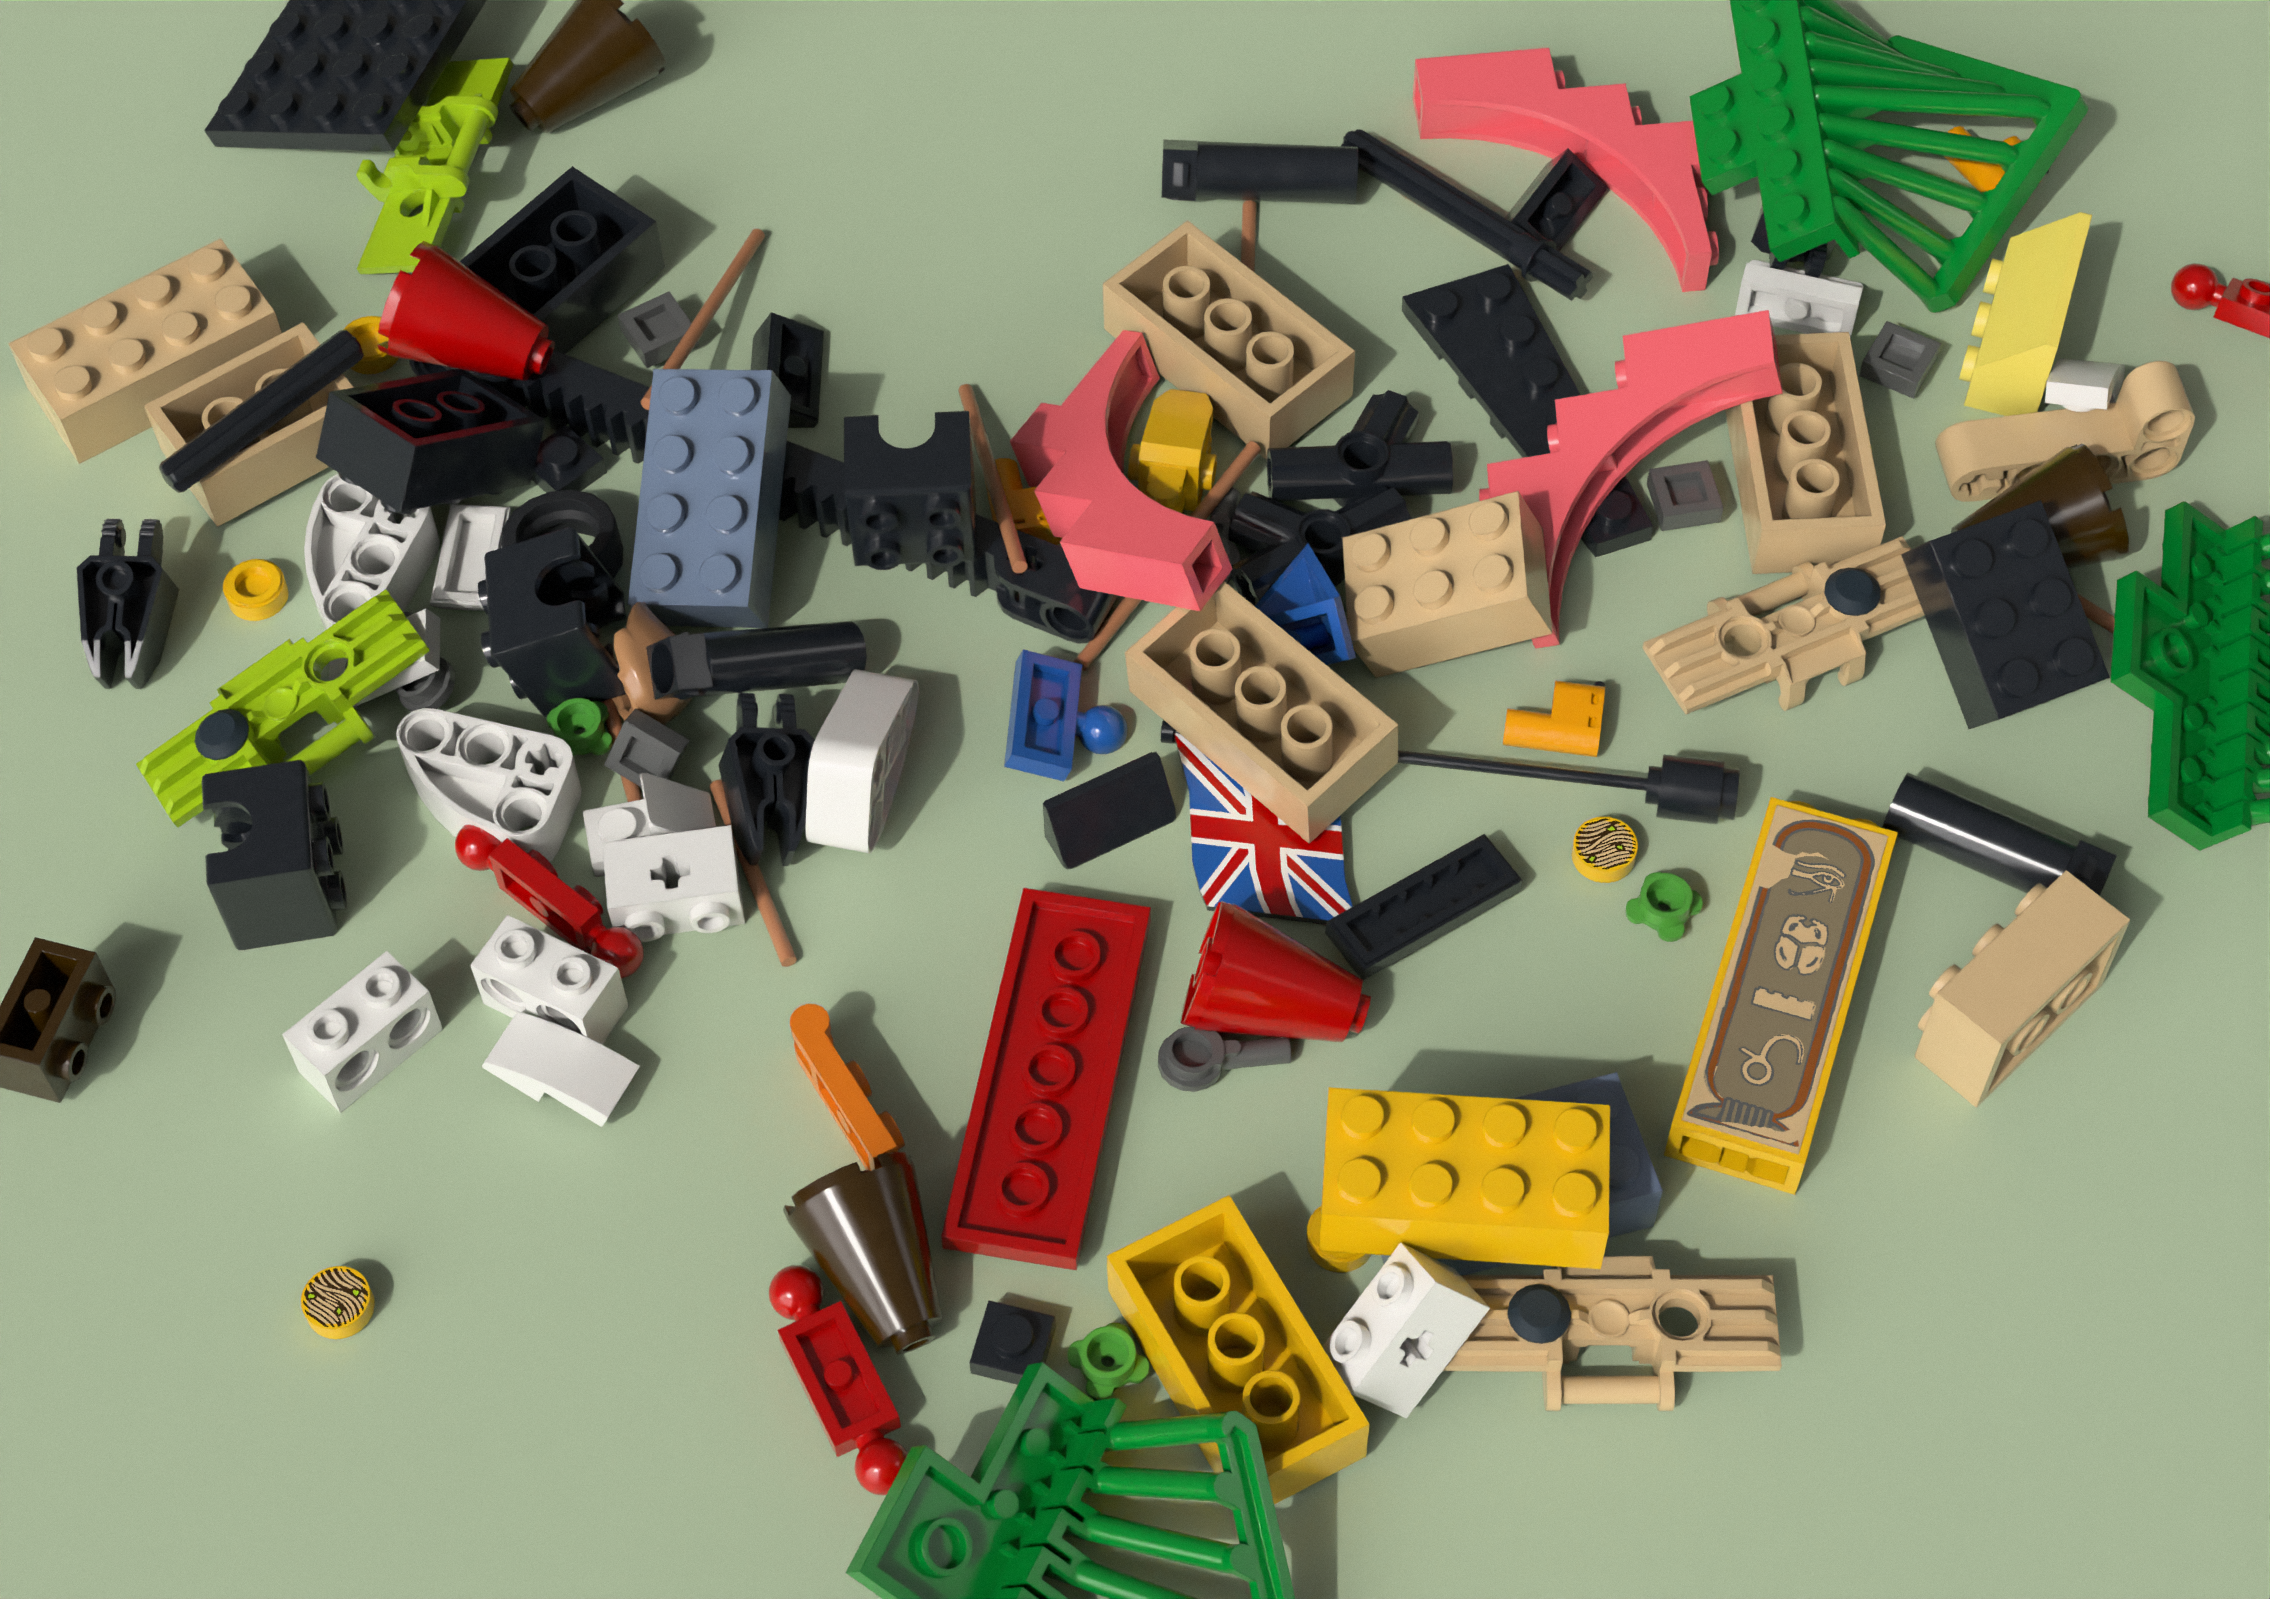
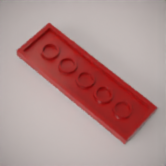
M1023 888L941 1235L943 1249L1077 1271L1151 923V907Z

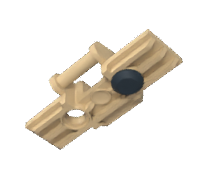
M1903 536L1830 566H1827L1825 562L1816 566L1809 562H1804L1795 566L1791 575L1728 601L1723 597L1709 601L1707 604L1708 616L1647 640L1643 643L1642 648L1686 715L1763 682L1768 684L1775 680L1778 681L1781 695L1778 698L1780 707L1787 711L1804 702L1806 684L1810 678L1840 666L1838 679L1843 686L1861 680L1865 671L1866 651L1862 641L1924 616L1901 554L1911 550ZM1801 597L1803 599L1799 603L1788 605L1782 610L1760 619L1754 617Z
M1604 1256L1601 1269L1552 1266L1551 1269H1544L1543 1275H1461L1490 1309L1443 1371L1542 1372L1545 1411H1560L1561 1404H1656L1658 1411H1673L1675 1403L1674 1372L1780 1371L1782 1364L1773 1275H1670V1269L1655 1268L1653 1256ZM1667 1308H1684L1696 1318L1698 1328L1689 1336H1673L1663 1329L1658 1317ZM1587 1345H1629L1632 1348V1361H1639V1364H1651L1654 1376H1561L1562 1364L1577 1361L1580 1347H1587Z

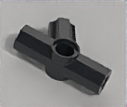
M1387 390L1383 394L1372 395L1351 432L1340 437L1336 446L1268 448L1266 461L1269 498L1276 501L1334 499L1340 506L1344 507L1382 486L1388 489L1394 487L1401 496L1451 494L1453 487L1451 444L1447 443V441L1408 443L1418 425L1419 411L1412 407L1407 396Z
M1382 486L1337 511L1317 509L1305 513L1257 492L1245 493L1236 507L1233 520L1229 526L1228 537L1230 541L1254 550L1256 553L1231 565V579L1238 593L1255 606L1307 543H1309L1334 586H1337L1345 579L1343 537L1411 520L1406 502L1394 487L1388 489Z

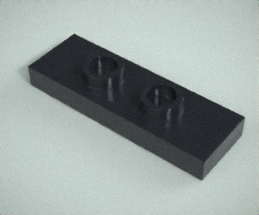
M1483 834L1328 920L1325 934L1358 976L1365 980L1519 893L1523 880L1489 838Z

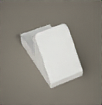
M641 773L640 780L644 799L583 811L590 858L595 877L605 875L602 842L716 827L710 793L649 773Z

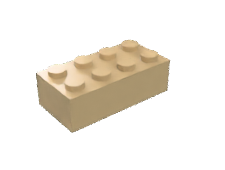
M1188 220L1103 283L1104 329L1115 338L1123 330L1142 332L1157 372L1179 390L1206 393L1213 407L1212 416L1246 444L1249 441L1257 443L1261 448L1259 454L1266 460L1268 448H1287L1353 396L1355 350Z
M220 238L8 344L27 388L80 464L151 428L152 425L144 405L281 334L282 331L275 311Z
M1849 332L1775 335L1783 394L1752 400L1725 410L1752 574L1790 573L1795 566L1804 562H1809L1813 566L1825 562L1827 566H1830L1881 545L1886 522Z
M1223 581L1201 611L1176 607L1125 651L1129 691L1309 844L1398 763V724L1225 581Z

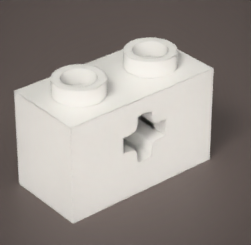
M731 825L602 842L607 908L612 927L627 928L634 932L641 942H649L667 934L689 931L714 933L728 926L745 924L739 864Z
M1400 1243L1322 1347L1352 1395L1407 1418L1489 1311L1490 1307L1454 1268Z

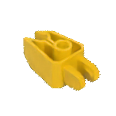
M1170 389L1156 398L1150 411L1141 444L1133 443L1130 452L1128 479L1138 481V490L1147 497L1184 514V510L1194 511L1201 502L1203 490H1211L1215 483L1217 455L1211 454L1213 407L1206 393Z

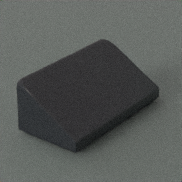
M1568 148L1545 165L1506 215L1505 219L1540 240L1543 238L1553 240L1556 244V250L1560 252L1608 187Z
M771 312L753 337L751 370H772L791 395L788 428H815L819 420L824 331Z
M1156 751L1150 752L1045 800L1043 803L1044 834L1062 866L1068 870L1176 820V809L1158 753Z

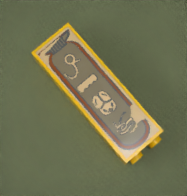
M1774 797L1770 798L1673 1117L1664 1156L1793 1195L1796 1194L1898 832L1881 828L1876 823L1866 819H1849L1820 811L1805 802H1788Z

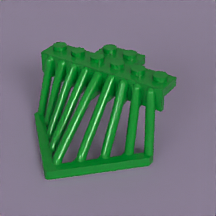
M1730 0L1741 73L1689 96L1703 185L1713 196L1758 176L1769 250L1779 262L1832 240L1837 242L1850 259L1860 254L1859 243L1909 288L1930 312L1937 313L1955 306L2087 114L2089 106L2079 90L1899 35L1886 39L1834 0ZM1880 111L2032 119L2037 127L2029 139L2011 146L2003 141L1864 118ZM1872 145L1995 164L2000 165L2005 174L1994 189L1981 193L1974 188L1869 153L1863 149ZM1870 178L1967 211L1973 220L1962 236L1947 239L1858 181ZM1860 211L1933 256L1942 265L1936 275L1932 278Z
M2183 501L2165 510L2161 587L2137 570L2117 579L2111 683L2154 711L2148 818L2201 851L2248 832L2253 825L2270 823V798L2257 799L2254 795L2270 793V768H2263L2261 766L2270 765V737H2268L2270 736V636L2268 635L2270 633V604L2260 598L2270 595V569L2262 566L2263 561L2270 559V532L2263 535V521L2256 516L2225 530L2186 501Z
M1043 1362L1027 1366L970 1477L928 1446L911 1447L845 1572L882 1599H1069L1042 1580L1043 1575L1108 1599H1198L1096 1563L1065 1541L1062 1536L1066 1535L1208 1570L1233 1574L1249 1583L1252 1599H1295L1256 1424L1238 1411L1119 1422L1127 1407L1124 1402L1118 1398L1094 1401ZM1215 1442L1218 1445L1224 1472L1111 1466L1101 1461L1104 1452ZM1084 1493L1217 1502L1233 1511L1240 1544L1225 1543L1106 1515L1082 1502L1081 1498Z

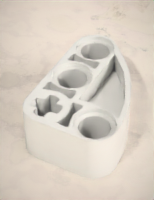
M338 474L325 482L312 506L306 527L304 546L306 573L325 630L385 589L390 593L402 612H405L438 553L440 546L439 535L430 506L417 509L416 512L411 514L396 513L383 507L378 498L360 486L343 481Z
M857 669L853 670L818 732L812 747L807 782V842L870 854L874 851L888 818L903 770L918 704L919 685L917 680Z
M422 708L412 711L402 719L397 727L396 737L409 777L423 803L435 819L454 837L457 836L464 825H474L495 836L501 843L508 838L526 853L534 849L541 853L549 862L553 860L560 849L582 792L571 748L563 739L553 735L434 708ZM435 747L434 749L425 751L428 748ZM495 760L493 763L483 765L486 762ZM534 826L529 830L519 831L523 827Z

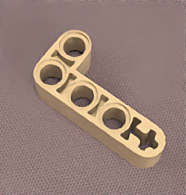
M2155 361L2146 363L2127 375L2117 402L2109 403L2107 410L2094 409L2087 412H2076L2060 409L1956 423L1941 432L1935 441V447L1951 495L1956 500L1962 502H1974L1995 498L2058 452L2076 444H2084L2091 450L2103 467L2111 484L2160 477L2174 469L2181 460L2195 422V415L2177 368L2174 364L2167 361Z

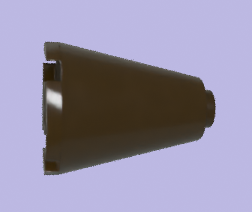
M575 0L511 87L510 93L515 101L509 107L515 117L529 131L532 132L538 127L543 132L549 133L653 80L665 70L663 66L666 65V61L658 45L638 18L631 21L619 10L624 4L621 0Z
M2076 444L2064 448L1951 529V533L2041 500L2067 568L2113 561L2117 557L2129 552V536L2121 507L2112 511L2105 493L2113 489L2097 457L2084 444Z
M889 1152L877 1155L882 1168L872 1171H861L858 1163L855 1162L818 1178L796 1192L791 1197L795 1206L784 1205L783 1211L790 1226L879 1348L893 1346L896 1354L900 1355L914 1351L934 1340L935 1336L932 1328L942 1321V1313L916 1169L910 1155L907 1153Z

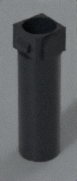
M1163 139L1161 198L1196 201V198L1347 204H1355L1358 147L1198 141L1197 143L1194 140Z
M852 621L697 634L684 632L676 636H669L646 647L655 700L670 698L688 700L695 696L841 684L847 682L854 669L864 671L867 660L863 634Z
M1907 773L1902 780L1882 828L1898 832L1897 837L2025 893H2028L2039 883L2048 888L2067 870L2100 896L2117 857L2115 854L2082 840L2079 841L2078 845L2070 843L1911 773Z

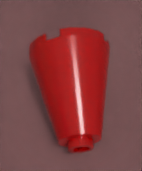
M423 241L414 248L410 256L420 261L412 274L400 270L384 306L378 334L388 337L389 340L378 344L380 351L393 357L522 381L528 380L533 372L540 375L544 372L555 346L554 341L547 339L549 333L548 325L441 247Z
M1223 901L1217 904L1199 950L1201 957L1196 973L1191 975L1182 1008L1181 1024L1196 1027L1194 1028L1195 1030L1343 1042L1349 1031L1357 1034L1360 1033L1371 1001V996L1361 993L1362 979L1238 905Z

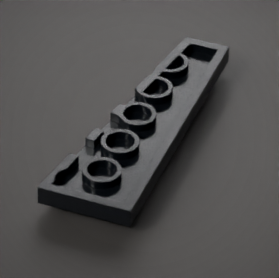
M1509 264L1403 296L1402 312L1437 358L1439 360L1444 358L1459 377L1458 384L1470 399L1475 398L1490 416V425L1501 439L1506 437L1522 458L1550 453L1547 425L1557 424L1555 400L1581 394ZM1626 476L1617 483L1597 508L1582 534L1581 540L1595 558L1651 540L1653 525Z

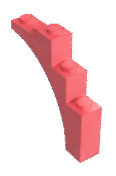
M1549 48L1415 59L1412 98L1420 139L1451 138L1481 140L1533 151L1552 159L1569 148L1608 189L1631 206L1652 229L1665 248L1675 268L1682 292L1706 289L1709 267L1718 264L1719 247L1716 232L1707 231L1705 224L1708 217L1707 197L1709 191L1703 185L1693 121L1642 125L1639 106H1631L1626 83L1565 88L1563 71L1554 70Z
M1769 310L1624 335L1625 360L1615 361L1618 389L1556 399L1557 424L1547 425L1550 453L1487 464L1489 488L1479 490V500L1482 501L1519 491L1543 528L1552 634L1531 639L1535 649L1560 645L1559 615L1563 587L1571 559L1583 532L1597 511V508L1617 483L1649 453L1689 426L1731 407L1752 400L1783 394L1777 341Z
M1123 330L1061 406L1041 403L1013 436L1010 443L1029 487H1037L1034 491L1053 536L1062 538L1060 544L1079 588L1201 611L1232 571V566L1215 522L1187 516L1159 504L1144 495L1124 475V455L1131 427L1144 400L1160 377L1143 333Z

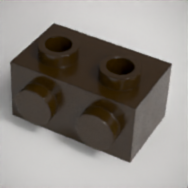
M37 937L34 938L0 1005V1088L61 1103L71 1082H75L81 1077L88 1060V1047L99 1025H104L111 1017L116 1001V990L96 952Z

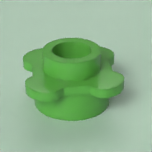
M584 698L569 699L551 710L547 715L548 727L553 730L554 736L563 739L570 746L573 757L589 753L597 756L603 755L612 747V737L605 730V721L609 717L608 708L600 701H590ZM578 729H585L582 734L574 733Z
M1654 872L1645 877L1638 898L1630 899L1627 902L1625 913L1630 922L1634 924L1643 923L1656 930L1659 938L1663 941L1674 942L1683 937L1684 924L1689 917L1700 913L1703 901L1700 894L1695 890H1691L1688 883L1681 877L1670 873ZM1666 904L1670 906V909L1663 911L1659 909L1658 905Z
M1109 1323L1106 1326L1096 1328L1088 1333L1084 1340L1073 1342L1068 1349L1069 1364L1073 1368L1080 1369L1087 1381L1086 1393L1091 1399L1096 1401L1111 1399L1114 1390L1129 1382L1135 1384L1142 1383L1149 1374L1147 1358L1137 1355L1130 1330L1121 1323ZM1105 1357H1112L1115 1363L1111 1367H1106L1102 1364V1360Z

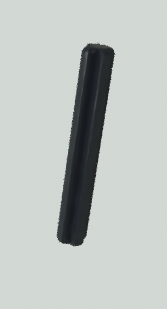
M340 330L162 461L159 470L165 482L178 493L188 490L361 361L364 353L359 341L347 330Z

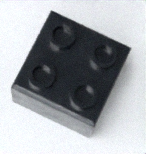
M969 411L935 412V429L932 436L925 443L913 448H898L884 441L879 433V415L845 416L844 492L854 565L869 566L876 570H890L899 564L931 563L938 567H952L962 561H976L978 559L976 489Z
M567 527L487 552L484 557L486 579L479 581L478 595L481 605L488 615L489 630L481 634V645L489 665L492 668L501 666L507 673L516 696L521 700L528 698L537 710L547 718L551 710L569 699L584 698L590 701L602 702L625 695L624 686L617 676L620 667L619 663L614 660L612 643H608L604 647L597 639L600 637V629L602 627L626 618L624 592L573 527Z
M302 760L205 774L202 777L203 809H212L214 813V827H220L222 832L221 843L228 848V851L211 853L205 856L206 883L235 948L238 950H248L334 936L337 932L336 910L347 908V893L341 870L334 871L333 856L343 854V839L337 816L331 817L329 797L325 783L313 784L306 764Z

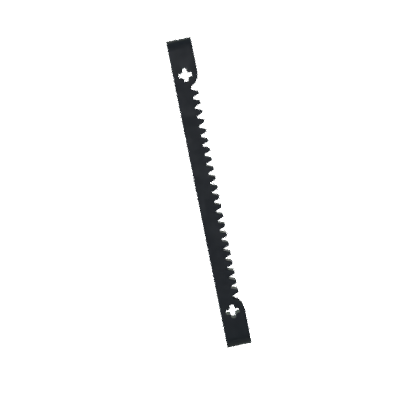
M553 350L551 359L541 375L533 372L526 381L468 371L522 406H527L530 411L543 419L548 416L551 430L557 431L564 425L569 424V428L579 437L589 432L592 446L596 448L610 440L614 455L618 456L630 448L634 463L639 464L644 461L649 410L642 407L641 400L650 387L556 350ZM409 360V364L417 376L457 369ZM787 441L779 520L785 521L797 513L799 527L804 530L819 521L822 537L827 538L839 529L842 545L849 546L851 544L844 492V462ZM976 514L978 553L976 561H962L952 567H938L931 563H925L928 579L934 580L946 571L948 572L949 587L953 589L968 580L971 596L977 597L988 588L994 590L997 593L999 607L1003 613L1012 619L1078 644L1088 643L1094 639L1119 597L1118 595L1079 588L1062 547L1017 530V534L1025 556L1027 569L1023 573L1013 572L998 522ZM1032 556L1035 557V563L1032 562ZM923 563L905 564L906 570L912 572ZM1016 591L1019 592V601H1017Z

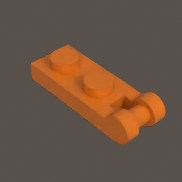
M805 1004L798 1007L790 1017V1028L795 1041V1054L800 1066L866 1170L872 1171L882 1168L877 1155L898 1152L899 1149L905 1147L904 1139L898 1126L887 1111L877 1115L867 1099L872 1096V1091L863 1071L854 1060L845 1064L836 1051L827 1011L817 1004Z

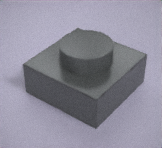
M670 291L617 315L620 330L646 368L669 359L692 324Z
M1886 321L1862 361L1859 376L1914 399L1938 357L1941 343Z
M1708 460L1649 469L1647 486L1661 531L1721 522L1724 507Z
M635 708L624 721L604 766L642 787L641 773H649L671 780L690 740Z

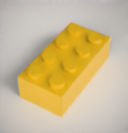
M1329 1087L1319 1251L1391 1256L1397 1246L1403 1243L1436 1259L1601 1269L1609 1235L1610 1105Z
M1230 1195L1107 1255L1108 1291L1180 1415L1188 1416L1238 1411L1256 1424L1274 1505L1366 1457L1370 1425ZM1217 1443L1198 1444L1214 1472H1224Z

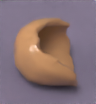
M639 601L632 607L626 628H622L614 634V652L620 667L617 676L622 682L626 694L612 698L624 721L636 708L661 724L666 725L687 706L691 698L688 700H680L678 698L655 700L646 647L669 636H676V634L650 611L645 601Z

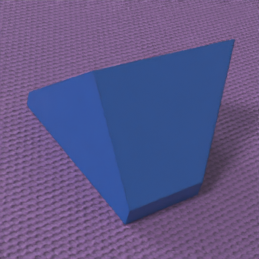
M1307 543L1255 607L1325 665L1356 658L1341 596L1309 543Z

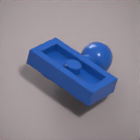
M1023 649L1015 662L1004 767L1064 782L1072 770L1075 736L1079 737L1082 745L1090 752L1110 754L1117 751L1124 744L1128 734L1127 722L1117 709L1107 705L1092 707L1085 713L1078 711L1082 664Z

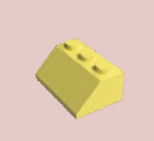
M2079 212L2010 237L2004 261L1992 258L1983 293L1994 295L1992 304L1980 301L1971 336L1982 338L1980 347L1968 345L1959 380L1970 382L1964 406L2004 416L2038 412L2060 342L2092 218L2091 214Z

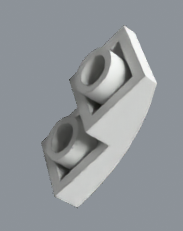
M2060 358L2048 377L2045 403L2059 404L2068 410L2076 412H2087L2094 409L2107 410L2109 403L2116 402L2125 376V366L2123 364Z
M518 1011L482 1065V1068L539 1102L545 1092L600 1127L604 1125L640 1067L619 1053L575 1031Z

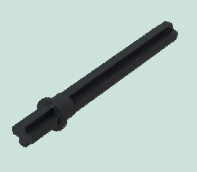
M1361 129L1349 131L1343 137L1341 146L1358 147L1359 169L1522 270V277L1527 281L1534 282L1539 280L1571 301L1575 297L1581 299L1587 292L1586 285L1593 278L1592 272L1557 251L1553 240L1549 238L1541 240Z

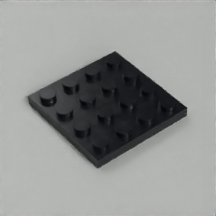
M289 0L279 17L271 24L268 34L253 57L245 64L243 72L228 95L220 102L217 112L204 131L215 147L395 151L487 0Z

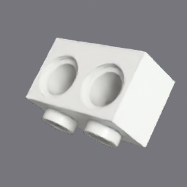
M506 915L470 965L483 1004L511 1018L518 1011L550 1021L602 1045L629 1007L617 967L509 915Z
M386 951L282 1035L299 1073L341 1113L441 1032L443 1028L430 992Z

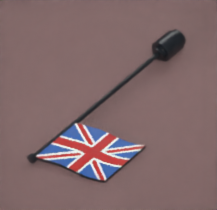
M1164 720L1162 721L1161 743L1174 744L1176 742L1189 791L1192 863L1200 895L1208 911H1214L1217 904L1223 901L1230 904L1234 903L1257 917L1326 925L1328 920L1353 907L1345 881L1341 815L1309 844ZM1398 750V763L1643 790L1646 791L1645 804L1657 805L1656 818L1717 824L1718 818L1734 820L1740 769L1725 768V761L1663 754L1662 767L1649 766L1648 778Z

